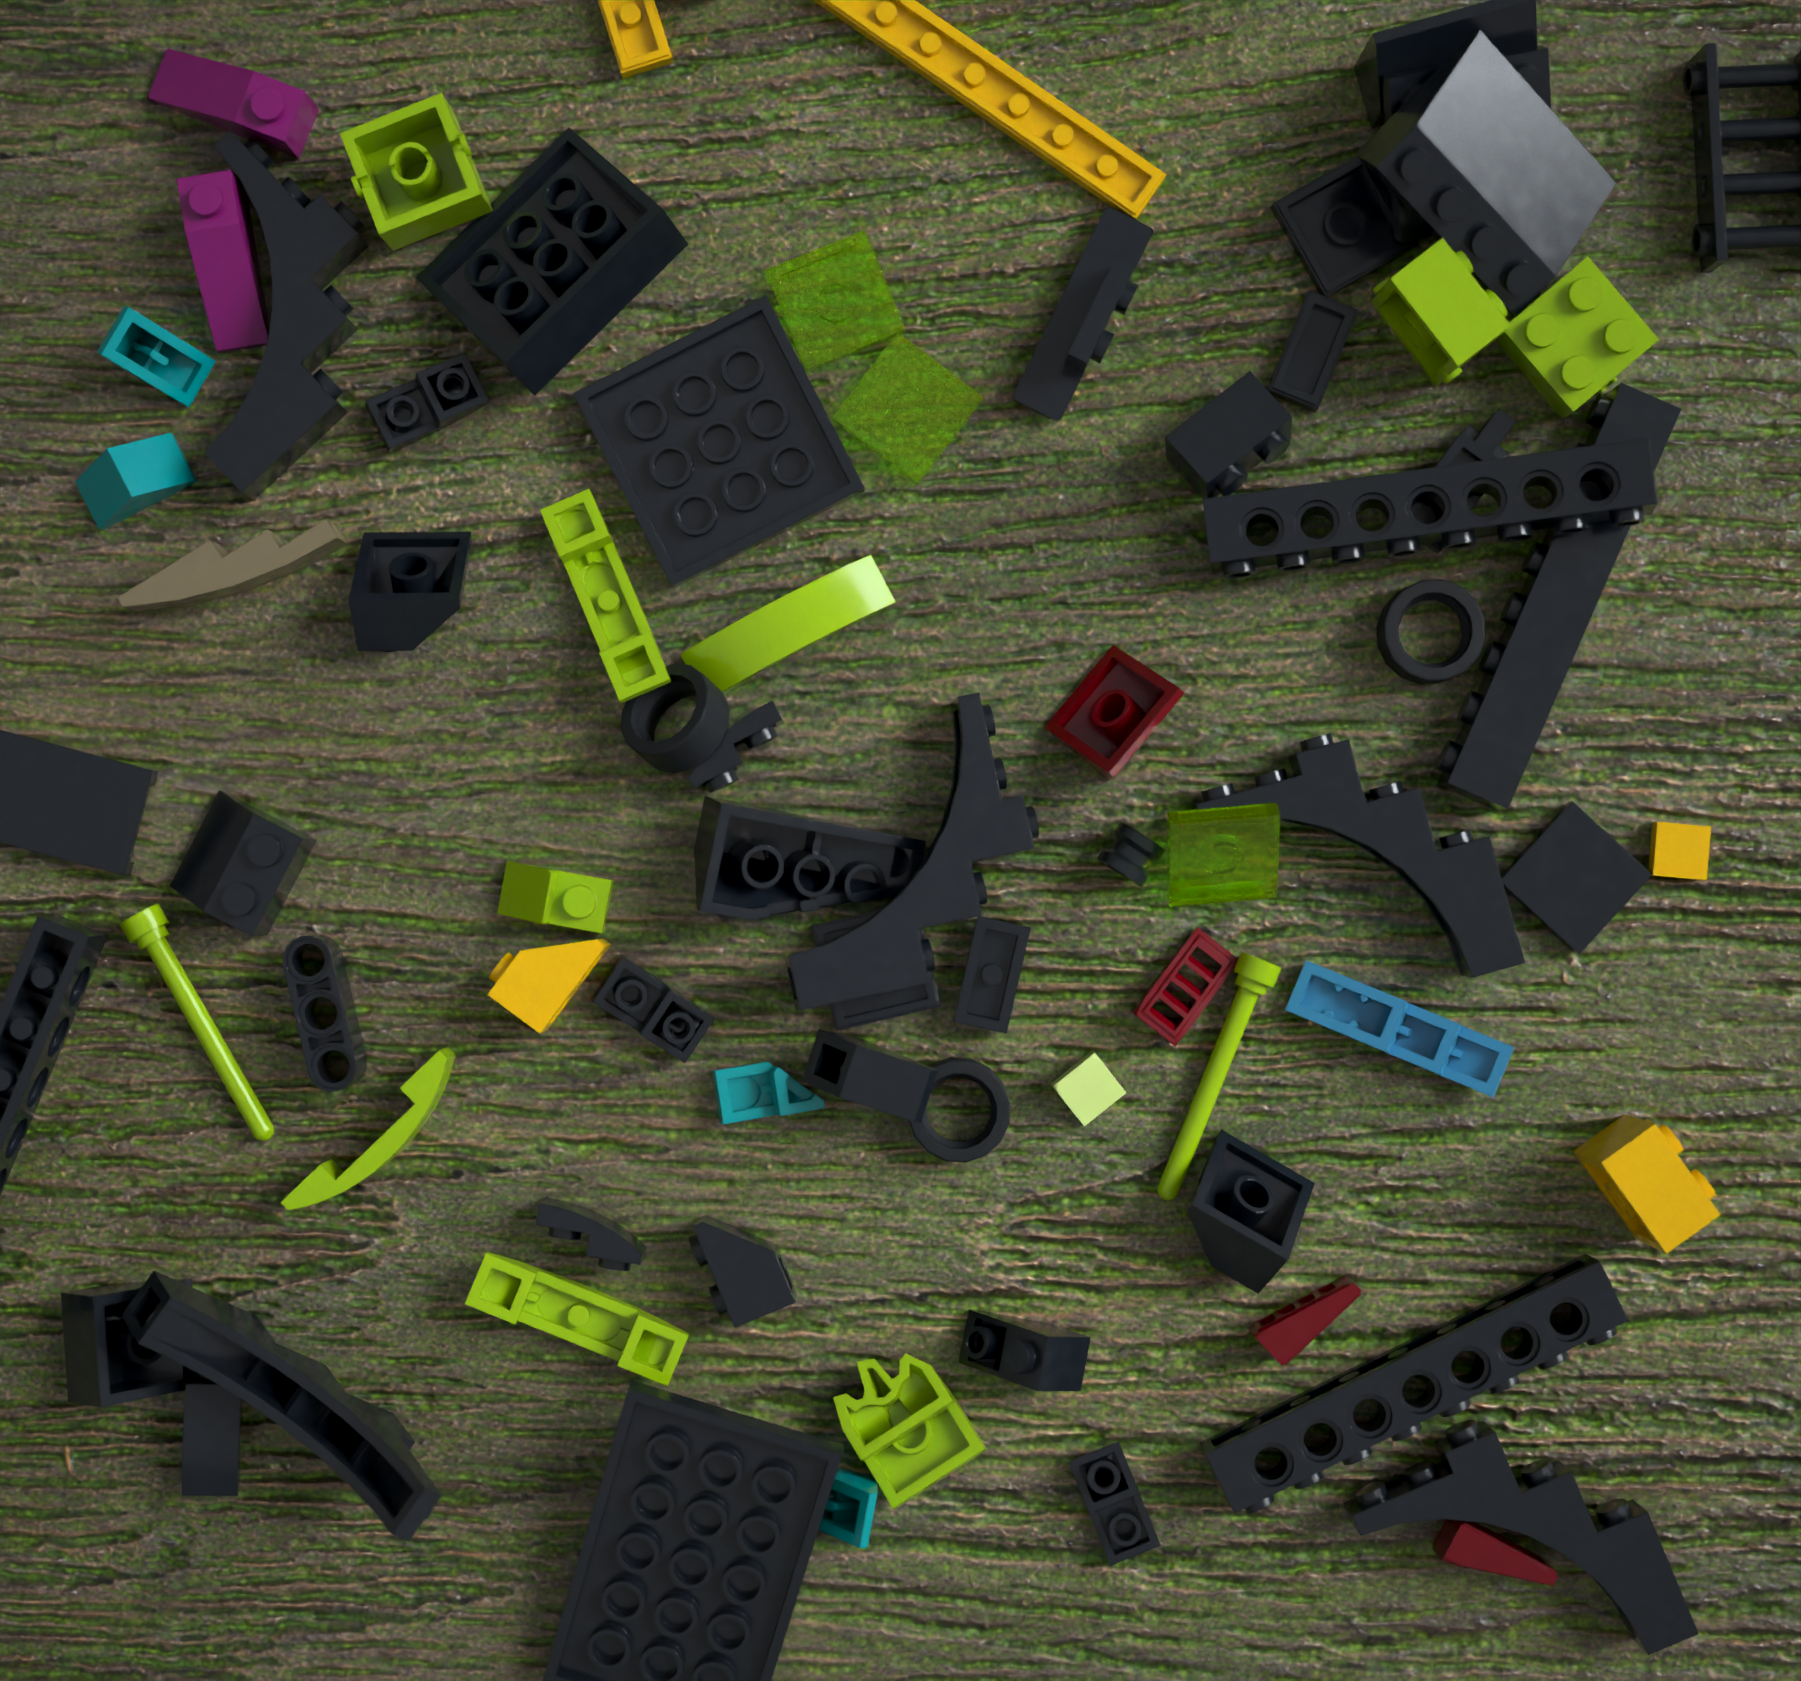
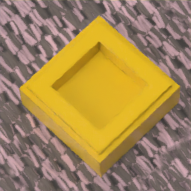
M1652 822L1648 871L1653 874L1652 876L1707 880L1711 826Z

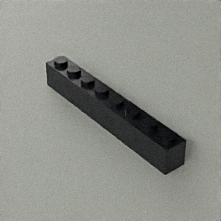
M1620 383L1607 392L1606 395L1600 393L1596 397L1586 418V423L1592 425L1591 431L1585 444L1578 443L1575 448L1649 438L1653 469L1655 471L1681 408ZM1588 478L1580 483L1582 494L1591 501H1602L1609 497L1608 487L1600 479ZM1553 498L1551 499L1548 507L1553 504ZM1610 520L1588 523V530L1568 535L1554 534V528H1548L1542 543L1534 542L1522 566V571L1528 574L1520 593L1512 592L1500 617V621L1507 623L1499 642H1490L1481 659L1479 670L1485 673L1477 692L1469 691L1459 710L1457 720L1464 722L1455 742L1452 740L1447 741L1438 758L1436 770L1441 771L1442 774L1437 785L1493 810L1509 808L1631 526L1615 528L1611 527Z

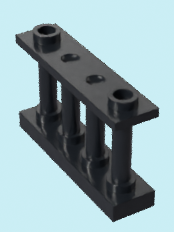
M1707 43L1686 64L1683 76L1684 92L1686 96H1691L1698 212V224L1694 226L1692 233V250L1695 257H1700L1701 273L1713 272L1728 260V250L1799 246L1801 248V224L1726 228L1725 196L1797 193L1801 198V166L1798 171L1723 174L1722 143L1794 139L1796 144H1801V51L1796 55L1792 63L1718 67L1716 43ZM1792 86L1794 91H1798L1799 111L1795 117L1720 120L1719 89Z

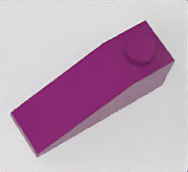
M168 48L147 97L151 102L225 131L230 130L233 134L248 140L252 138L256 143L297 159L301 157L319 111L304 90L252 70Z
M231 170L177 178L185 234L216 351L224 353L267 346L269 323L248 194L241 180Z

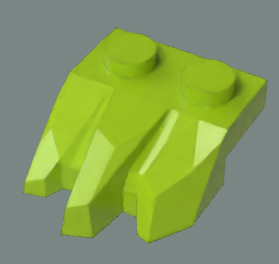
M907 1353L900 1359L899 1375L893 1379L890 1378L875 1359L858 1361L857 1366L865 1390L863 1398L855 1400L847 1393L833 1397L843 1432L860 1460L865 1461L893 1509L899 1508L987 1450L960 1404L934 1368Z

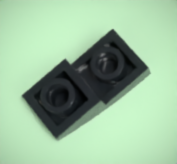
M462 353L417 372L415 380L366 400L365 407L388 453L391 454L470 415L487 405L489 399L466 353Z
M773 700L757 708L726 731L717 749L708 759L696 766L689 776L693 788L699 789L706 785L709 793H713L739 780L735 771L744 767L745 764L736 746L746 743L749 750L757 748L778 737L775 727L784 723Z
M622 954L619 955L591 997L593 1003L633 1027L641 1036L686 1063L715 1019L713 1015Z
M546 1197L539 1203L536 1225L549 1227L548 1235L560 1239L580 1240L581 1233L590 1234L586 1256L599 1258L598 1266L611 1270L629 1271L631 1264L641 1265L645 1259L647 1246L628 1230L609 1218L588 1208L559 1199Z
M187 1378L182 1449V1496H238L240 1484L242 1399L208 1378Z
M1119 1441L1069 1461L1110 1566L1161 1546Z

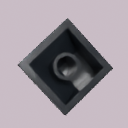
M471 532L363 533L348 600L358 651H413L461 608L472 545Z
M1222 1129L1216 1135L1187 1211L1211 1267L1259 1294L1288 1261L1315 1183Z

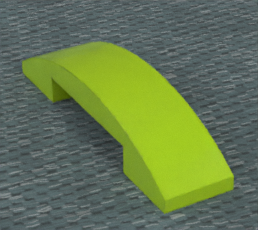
M584 490L540 509L557 553L564 563L600 650L599 654L620 703L622 704L670 683V676L651 628L591 490Z
M869 555L765 605L709 636L680 655L685 665H691L725 693L752 679L753 675L845 627L849 628L896 602L872 556Z
M449 1047L439 1050L400 1087L414 1105L349 1168L343 1171L332 1159L320 1164L280 1203L287 1210H292L325 1201L362 1182L388 1164L414 1139L436 1108L448 1083L456 1054Z
M486 1252L465 1302L470 1307L515 1325L517 1321L614 1359L618 1361L617 1366L668 1386L689 1336V1333L661 1318L606 1293L547 1270L490 1252Z

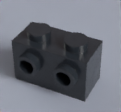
M1249 371L1165 436L1166 459L1202 499L1217 497L1220 494L1222 496L1231 495L1243 485L1250 470L1262 461L1265 464L1275 461L1287 450L1291 439L1292 416Z

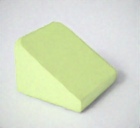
M1093 1050L1051 1083L1052 1087L1084 1127L1126 1094L1125 1090Z

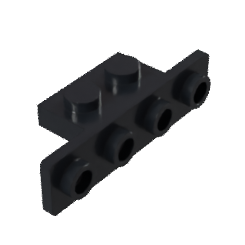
M1111 207L1104 209L1013 394L1014 402L1054 422H1059L1062 419L1090 360L1100 364L1114 337V333L1106 330L1114 311L1124 315L1139 286L1131 282L1130 279L1153 234V229L1150 226Z

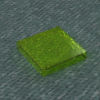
M865 230L765 270L806 373L905 333L906 329Z
M898 332L832 418L839 426L915 484L919 485L983 402L984 397Z
M1267 803L1167 812V896L1169 906L1277 898L1280 835L1278 804Z

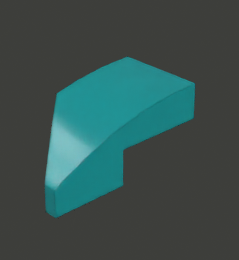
M764 1061L711 1070L720 1124L724 1125L774 1115L784 1116L825 1108L822 1098L810 1092L781 1068L773 1066L769 1062Z

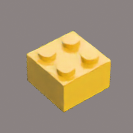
M1624 1114L1573 1151L1634 1238L1663 1253H1669L1721 1215L1711 1202V1199L1716 1196L1713 1187L1697 1169H1693L1691 1172L1688 1170L1678 1156L1684 1150L1681 1143L1664 1124L1657 1127L1649 1119L1642 1120Z

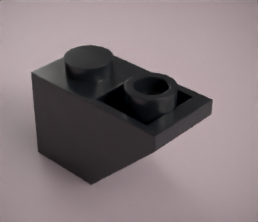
M819 1029L802 1081L839 1098L921 1123L938 1070L862 1038Z
M708 1215L695 1221L693 1228L696 1234L689 1236V1242L699 1266L709 1265L716 1285L709 1287L721 1318L729 1315L735 1328L796 1302L797 1292L777 1244Z
M969 1309L958 1363L1035 1391H1081L1091 1337L1049 1323Z

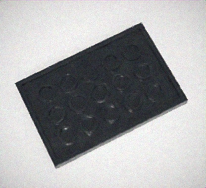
M632 1380L626 1394L543 1681H771L841 1460L844 1445Z

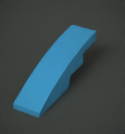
M1307 960L1304 963L1285 1009L1288 1012L1493 1098L1515 1049L1513 1046Z

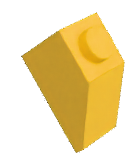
M601 938L520 950L516 957L508 952L489 976V979L495 982V985L487 995L539 1034L546 1032L611 944Z

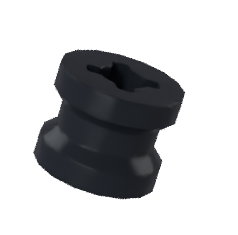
M1120 822L1114 831L1116 839L1112 846L1103 849L1097 859L1124 878L1143 887L1148 879L1147 869L1153 861L1160 860L1166 850L1142 833Z

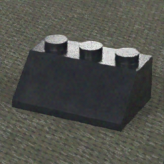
M1489 0L1372 33L1354 66L1371 129L1385 124L1382 75L1443 64L1476 29L1481 30L1500 53L1537 46L1536 0Z

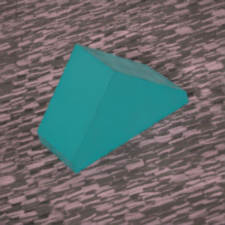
M126 305L123 306L97 351L98 354L119 368L187 407H190L216 362Z
M172 433L107 448L75 481L99 530L102 531L198 482Z
M837 1469L819 1531L858 1548L868 1547L878 1491V1483L872 1474Z

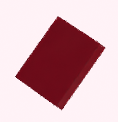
M1112 645L1044 728L1109 781L1115 778L1184 695V692L1164 677Z

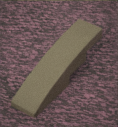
M327 519L286 544L280 536L270 530L264 531L229 554L223 546L209 540L117 597L123 608L137 613L193 606L244 593L298 572L343 548L348 543L339 528Z

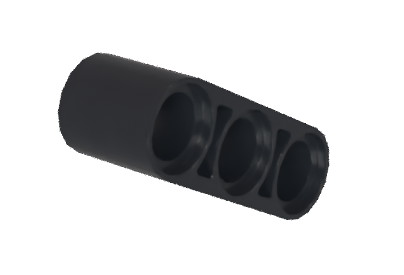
M325 935L301 936L292 940L286 947L283 954V968L308 1074L318 1088L328 1092L340 1091L357 1084L364 1077L367 1069V1056L343 953L339 944ZM311 944L319 947L324 954V966L316 975L309 973L302 964V954ZM322 997L330 999L337 1009V1017L331 1027L321 1025L314 1016L315 1005ZM335 1050L343 1053L349 1061L350 1069L348 1075L343 1080L334 1078L327 1070L326 1061L328 1055Z

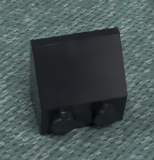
M219 790L170 887L202 911L252 937L265 936L269 934L317 839Z
M174 1279L193 1287L192 1279ZM145 1282L108 1284L61 1293L68 1402L102 1408L185 1390L187 1378H199V1373L138 1344L122 1318V1314Z

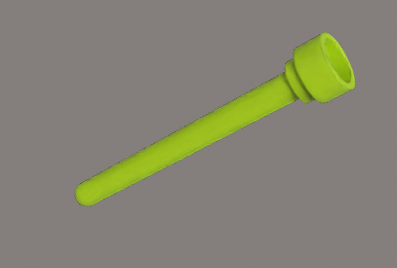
M160 905L150 906L119 924L130 944L136 942L140 951L146 949L253 1136L259 1141L269 1140L274 1134V1126L166 940V937L170 935L165 927L169 924V921Z
M1241 951L1234 968V972L1238 973L1234 984L1239 985L1159 1182L1157 1191L1162 1199L1173 1200L1177 1197L1259 994L1265 996L1268 986L1274 988L1282 967Z

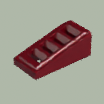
M1196 927L1130 1012L1176 1047L1235 968L1238 958L1200 928ZM1196 947L1220 964L1215 973L1191 956ZM1183 964L1207 982L1201 990L1178 973ZM1171 981L1193 998L1188 1007L1165 990ZM1158 998L1180 1015L1174 1024L1152 1007Z
M1345 1275L1254 1322L1248 1329L1282 1366H1286L1361 1295L1360 1292L1362 1290Z
M1446 1519L1432 1545V1549L1440 1560L1450 1564L1554 1586L1558 1578L1556 1570L1545 1558L1477 1522Z

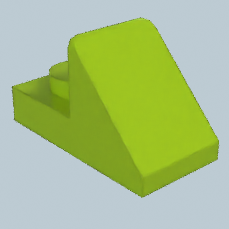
M507 861L497 914L540 924H553L604 933L614 880Z

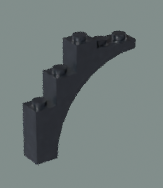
M229 130L214 146L240 178L259 216L270 256L273 305L268 343L254 384L232 422L205 451V454L243 494L256 500L348 413L336 400L344 393L321 368L314 375L312 373L358 330L346 317L354 308L332 285L324 291L322 290L369 246L357 233L364 226L363 223L342 201L333 208L320 194L309 204L311 200L289 177L280 184L267 170L274 161L252 138L243 144Z
M979 692L958 696L951 702L955 739L952 787L940 828L920 866L896 896L863 924L825 945L784 957L795 1011L930 983L927 972L935 970L933 951L928 938L920 940L918 929L982 916L980 905L987 904L985 882L981 872L973 873L971 863L1035 849L1033 838L1039 837V826L1033 806H1025L1023 795L1006 799L1001 797L1000 790L1007 788L1005 768L1000 757L993 758L989 737L995 736L996 733L994 716L989 704L982 705Z
M1329 733L1300 741L1302 752L1288 756L1294 777L1288 779L1284 768L1253 777L1256 788L1235 793L1233 783L1202 791L1204 802L1191 806L1196 826L1236 819L1281 820L1321 829L1360 846L1393 869L1423 900L1445 934L1461 976L1473 978L1525 963L1490 836L1473 838L1471 829L1440 837L1441 848L1436 849L1420 788L1404 791L1401 781L1370 789L1372 800L1366 801L1349 739L1334 743L1332 734Z
M156 1271L151 1273L122 1314V1318L138 1344L175 1360L220 1385L284 1428L319 1456L368 1504L393 1536L409 1542L423 1521L430 1516L442 1495L411 1453L410 1449L415 1441L397 1416L390 1411L345 1393L325 1364L277 1344L258 1316Z
M1465 1420L1445 1430L1446 1437L1434 1441L1442 1462L1434 1464V1461H1423L1412 1465L1403 1472L1404 1478L1384 1485L1381 1481L1364 1485L1353 1493L1354 1499L1343 1503L1352 1525L1360 1536L1401 1523L1441 1519L1488 1523L1528 1535L1566 1555L1592 1576L1614 1603L1632 1639L1648 1655L1699 1634L1648 1511L1633 1499L1627 1501L1620 1498L1598 1506L1595 1510L1596 1515L1590 1517L1572 1472L1559 1460L1551 1462L1550 1459H1542L1532 1462L1520 1470L1521 1476L1515 1478L1496 1432L1484 1421L1476 1423L1475 1420Z

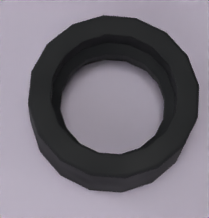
M1442 579L1421 580L1397 592L1383 607L1376 626L1377 647L1386 665L1401 678L1418 684L1441 683L1466 672L1479 657L1485 640L1484 616L1476 599L1461 586ZM1435 600L1446 604L1456 613L1461 623L1462 638L1458 649L1449 659L1441 663L1425 664L1414 660L1405 652L1399 638V625L1403 615L1412 605L1421 601Z
M675 663L666 666L671 679L670 683L626 701L621 716V732L626 744L655 769L668 773H679L693 769L708 759L721 744L729 726V705L723 692L693 666ZM696 695V706L686 725L669 739L654 742L655 729L667 709L682 698Z
M950 1057L933 1063L929 1067L938 1070L932 1091L941 1082L954 1077L968 1078L978 1083L987 1093L991 1104L990 1119L985 1129L975 1138L966 1141H950L938 1135L931 1127L927 1117L926 1106L921 1123L909 1120L914 1138L928 1153L944 1161L967 1163L986 1156L1001 1142L1010 1122V1101L1003 1082L988 1066L971 1058Z

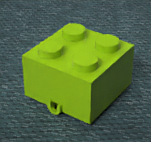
M442 93L340 133L356 174L351 177L354 189L360 199L365 198L378 234L393 251L493 212L471 155L473 154L467 144L466 136L461 131L456 115Z
M1443 238L1391 278L1388 276L1372 290L1377 295L1370 302L1435 386L1442 382L1447 384L1462 372V366L1486 349L1511 326L1505 318L1507 310L1501 299L1489 289L1484 291L1471 275L1473 273V266L1462 250L1456 253Z
M1587 256L1545 293L1541 291L1525 307L1526 309L1510 322L1511 326L1495 342L1560 418L1563 419L1577 410L1597 392L1599 394L1603 393L1618 380L1616 376L1659 339Z

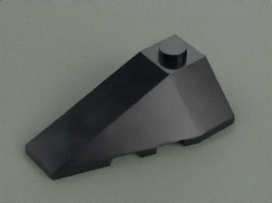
M705 796L694 847L697 910L735 918L757 920L787 912H807L819 910V907L852 902L856 904L893 898L920 866L926 841Z

